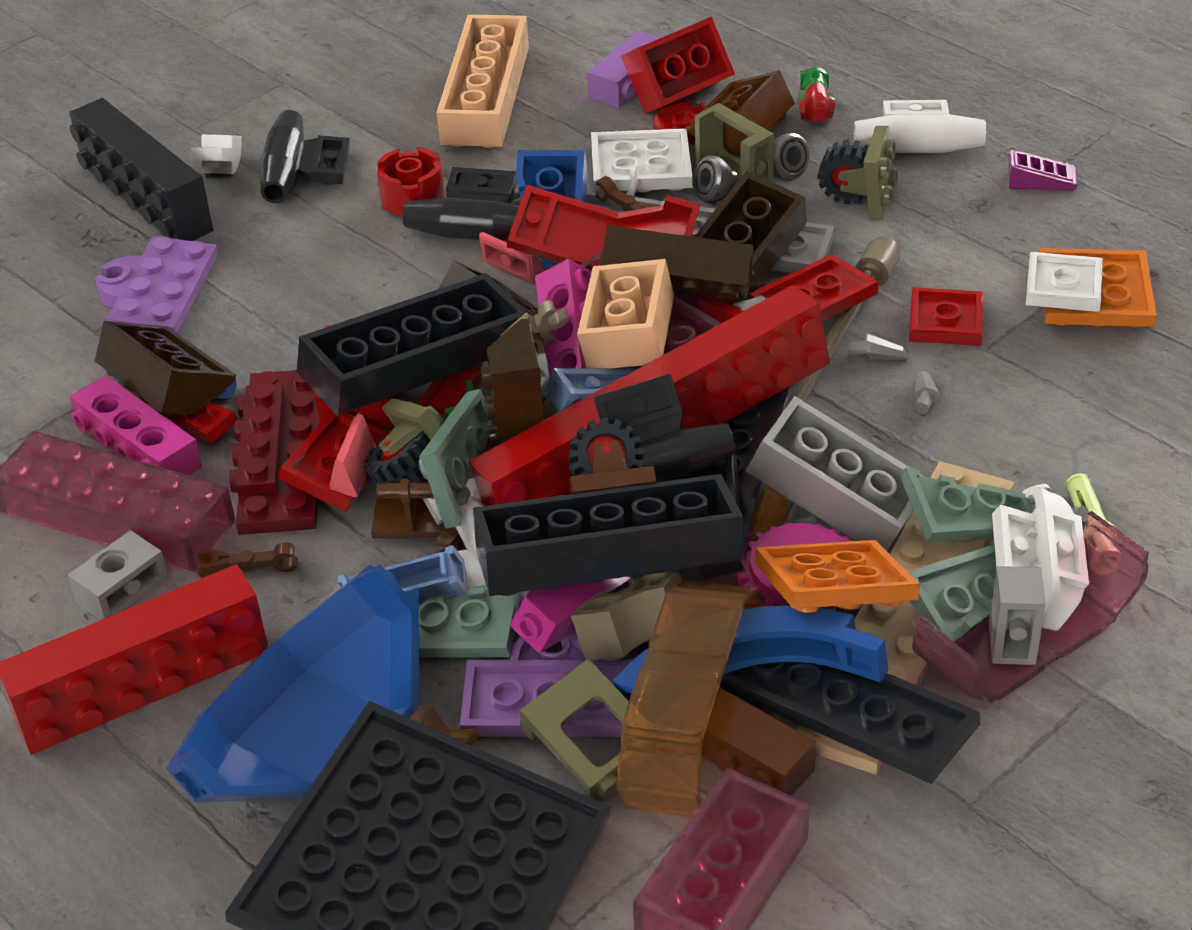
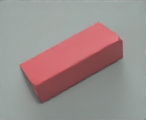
M484 232L479 234L484 262L533 284H536V275L548 270L543 269L541 261L536 256L507 248L506 242Z
M357 414L353 418L335 460L329 485L331 487L330 490L352 497H358L368 474L363 468V464H365L366 457L370 456L368 452L372 448H376L366 421L361 414Z

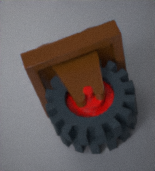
M601 418L600 424L596 425L595 421L592 420L587 422L586 429L581 426L577 430L576 438H572L569 450L570 475L574 474V476L570 477L569 495L656 483L654 466L642 467L644 451L640 447L641 439L639 435L633 436L634 429L628 425L624 429L621 427V420L615 419L614 424H608V418Z

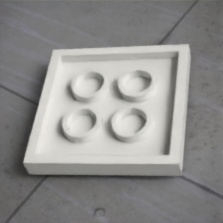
M686 129L591 132L594 191L601 189L600 186L596 185L595 181L604 176L610 177L619 191H629L632 167L638 168V187L636 192L644 193L650 190L661 189L680 191L685 188H692V169Z

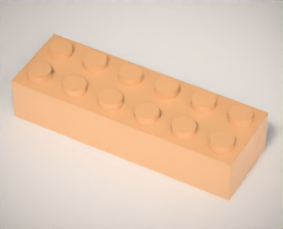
M467 15L436 112L440 145H451L453 147L482 146L484 148L503 146L529 49L527 16Z

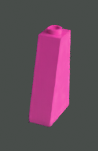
M630 578L607 579L596 584L579 583L565 585L554 590H530L524 597L509 626L540 654L576 631L571 615L580 605L603 590L607 594H611L628 588L627 579Z

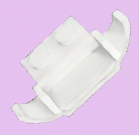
M1032 486L1025 491L1026 498L1035 500L1036 509L1032 513L1000 505L992 513L996 568L997 566L1041 567L1046 604L1042 628L1058 631L1074 612L1082 599L1084 589L1089 585L1082 518L1073 514L1070 505L1064 498L1055 493L1048 492L1045 488Z

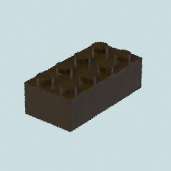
M745 171L694 236L753 245L752 278L746 300H749V294L759 287L806 225L805 197ZM737 299L736 301H733V302L725 301V303L730 304V305H733V304L736 303V302L746 301V300Z

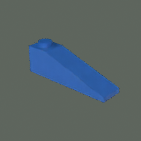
M518 150L516 183L521 199L526 186L530 185L586 203L588 170L585 150ZM540 258L543 269H550L559 264Z

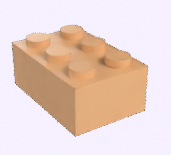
M666 259L593 266L577 332L587 369L643 367L663 356L674 299Z

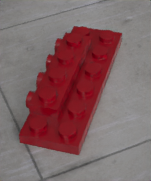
M297 370L250 373V383L245 388V395L237 396L238 415L240 418H243L235 420L234 424L236 441L240 442V444L232 445V460L234 467L238 468L237 470H230L229 483L231 493L238 494L236 515L238 535L316 529L318 498L278 479L281 466L319 425L315 391L296 372Z

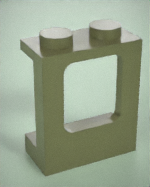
M720 103L695 115L696 168L705 156L713 155L723 159L730 166L731 171L736 172L738 179L741 178L745 171H748L773 182L774 134ZM723 122L748 136V138L741 141L740 159L727 152L724 148Z
M589 658L520 710V729L531 741L538 737L584 788L583 795L596 800L599 796L605 799L611 796L621 786L624 776L633 769L637 772L643 770L656 757L659 733ZM595 700L603 702L635 738L631 745L601 767L593 765L561 729L563 723Z

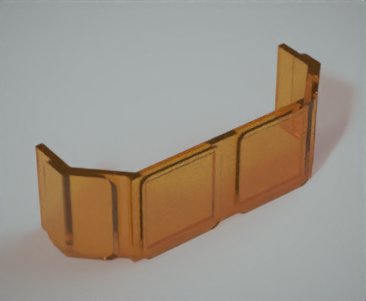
M686 580L677 583V587L670 586L665 594L650 638V646L635 682L620 731L621 750L618 758L617 789L627 809L705 820L707 813L700 794L702 741L743 609L763 607L761 588Z

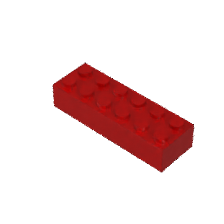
M235 564L1 661L0 684L14 722L30 755L257 658L268 648L257 595L238 565Z

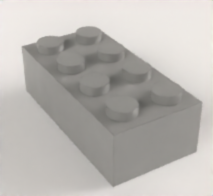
M794 396L765 436L746 469V472L853 540H876L886 551L913 511L900 478L905 467H908L907 465Z

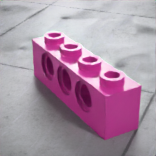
M566 259L535 276L538 305L540 306L544 301L550 299L555 308L554 313L563 307L566 309L569 319L563 327L553 330L555 338L544 347L549 376L554 368L587 369L577 332L592 271L570 259Z
M107 375L70 396L74 410L71 415L76 426L81 431H88L102 447H109L116 452L125 464H132L140 470L141 474L148 481H155L167 490L202 468L197 442L194 437Z

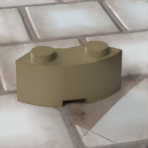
M663 571L627 579L628 588L611 594H607L603 590L580 605L572 613L571 618L585 660L589 658L590 660L603 659L604 662H614L625 657L633 648L645 641L656 637L664 638L680 630L690 615L691 609L679 572Z

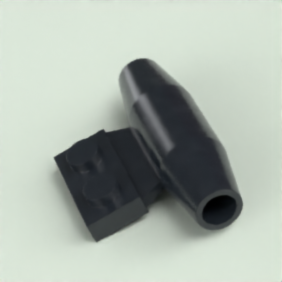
M294 110L281 112L267 135L260 162V191L262 197L271 203L282 202L289 193L298 174L309 178L310 182H318L325 185H343L350 149V138L318 135V138L304 140L302 116Z
M452 167L445 189L447 197L406 201L403 209L404 227L448 238L479 240V234L484 232L502 241L508 240L519 208L518 205L511 204L517 186L516 171Z
M671 373L593 396L600 421L601 418H608V424H614L615 419L621 420L622 428L625 429L629 425L634 429L633 436L639 435L641 439L640 447L644 451L642 467L654 466L656 483L680 480L695 475L737 453L728 423L679 429L682 409Z

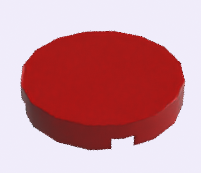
M688 101L667 104L657 110L656 116L654 115L653 130L686 129L695 118V115L699 114L706 105L699 103V107L691 106V102ZM687 132L688 144H695V137Z

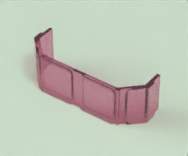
M1093 511L1087 513L1084 544L1089 585L1084 589L1082 599L1074 612L1058 631L1046 628L1041 629L1036 665L992 664L989 620L956 642H953L932 623L921 616L917 619L916 634L913 636L912 650L967 697L983 700L984 696L991 703L995 700H1000L1043 672L1045 667L1069 655L1107 630L1109 625L1117 620L1119 613L1131 602L1146 581L1149 569V552Z

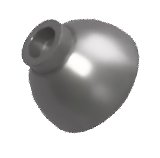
M788 133L774 140L773 171L787 179H795L802 175L808 166L810 157L806 140L796 133Z
M713 155L705 156L697 165L694 174L695 190L703 201H714L722 198L738 181L736 172L731 171L730 166L723 159Z

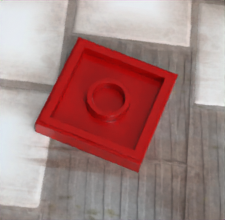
M912 288L909 341L981 346L983 331L982 291Z

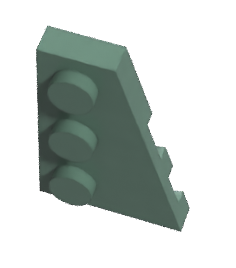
M905 467L900 476L926 542L994 538L992 513L1000 505L1027 513L1034 511L1029 499L1022 492L981 483L977 488L956 484L954 477L940 475L937 480L920 476V470Z

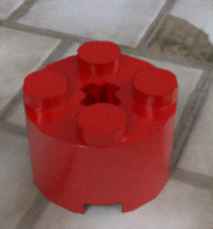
M416 147V152L401 153L400 148L384 154L378 160L376 174L382 209L392 214L403 216L406 201L445 197L440 157L432 150Z

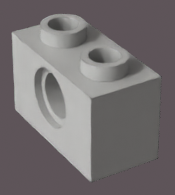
M131 530L67 575L76 603L99 620L129 609L169 580L162 551Z
M997 566L988 626L992 664L1036 665L1046 605L1041 567Z

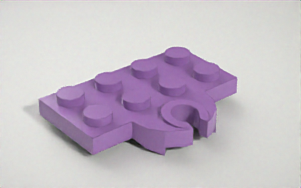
M152 236L141 256H124L105 263L100 267L101 275L95 276V283L101 304L112 307L106 321L167 326L178 334L218 256L217 245L200 241L172 239L164 236Z
M572 633L562 639L561 648L563 650L558 653L543 651L539 654L520 636L513 644L509 660H467L460 717L461 737H527L520 729V710L585 661L577 634ZM603 660L590 661L613 684L612 681L633 660H617L614 662H604ZM598 700L589 703L561 726L562 731L567 737H634L605 704Z

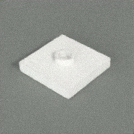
M1030 252L1025 305L1099 312L1103 258Z

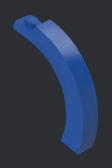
M765 606L720 614L680 629L642 652L612 682L619 692L649 723L657 725L671 707L695 688L723 674L749 666L774 662L814 663L841 669L878 682L883 680L889 669L885 639L855 630L854 615L823 608L816 612L808 613L792 609L791 606Z

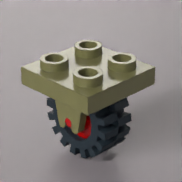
M875 126L870 144H866L863 148L859 147L861 141L855 140L854 144L850 145L849 139L843 140L842 145L837 141L833 143L832 148L828 147L822 158L817 179H820L819 186L821 189L826 187L824 193L828 197L832 193L834 194V201L839 202L841 197L845 198L844 204H850L851 199H854L855 204L861 203L863 197L868 202L869 219H883L886 206H891L892 187H897L898 168L892 167L896 144L895 139H890L889 126Z
M392 398L382 407V410L395 428L384 440L381 439L377 443V448H372L368 452L370 456L366 457L363 468L376 485L378 482L401 483V479H410L411 483H419L421 481L420 478L423 476L419 465L420 454L440 429L444 420L431 406L425 407L417 405L412 401L406 402Z

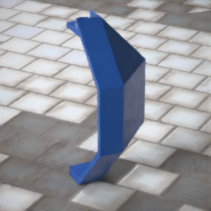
M370 564L280 635L197 717L167 765L166 770L196 803L303 799L369 701L408 718H411L419 709V586L404 592L400 587L399 581L392 573L386 571L381 564L376 567Z

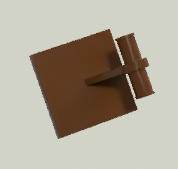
M420 478L421 481L419 483H411L410 479H401V483H377V498L371 530L372 538H438L443 531L450 529H445L444 523L437 525L423 499L427 498L434 499L428 479Z

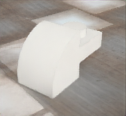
M201 134V147H191V160L201 161V173L234 174L240 162L242 136Z

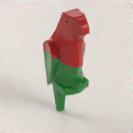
M814 67L800 71V89L803 91L798 95V105L801 119H807L812 122L832 119L835 109V97L827 91L829 88V70Z

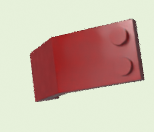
M527 185L506 247L556 263L570 259L592 271L593 266H600L607 225L692 236L701 205L667 195L664 205L618 213Z

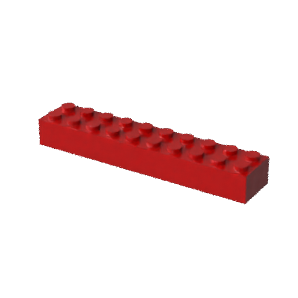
M791 285L468 461L482 504L489 506L569 495L570 477L574 476V474L570 475L569 450L572 438H576L577 430L581 426L584 429L587 428V422L594 420L596 425L601 422L593 396L671 373L682 409L679 429L725 423L830 364L819 302L796 286Z

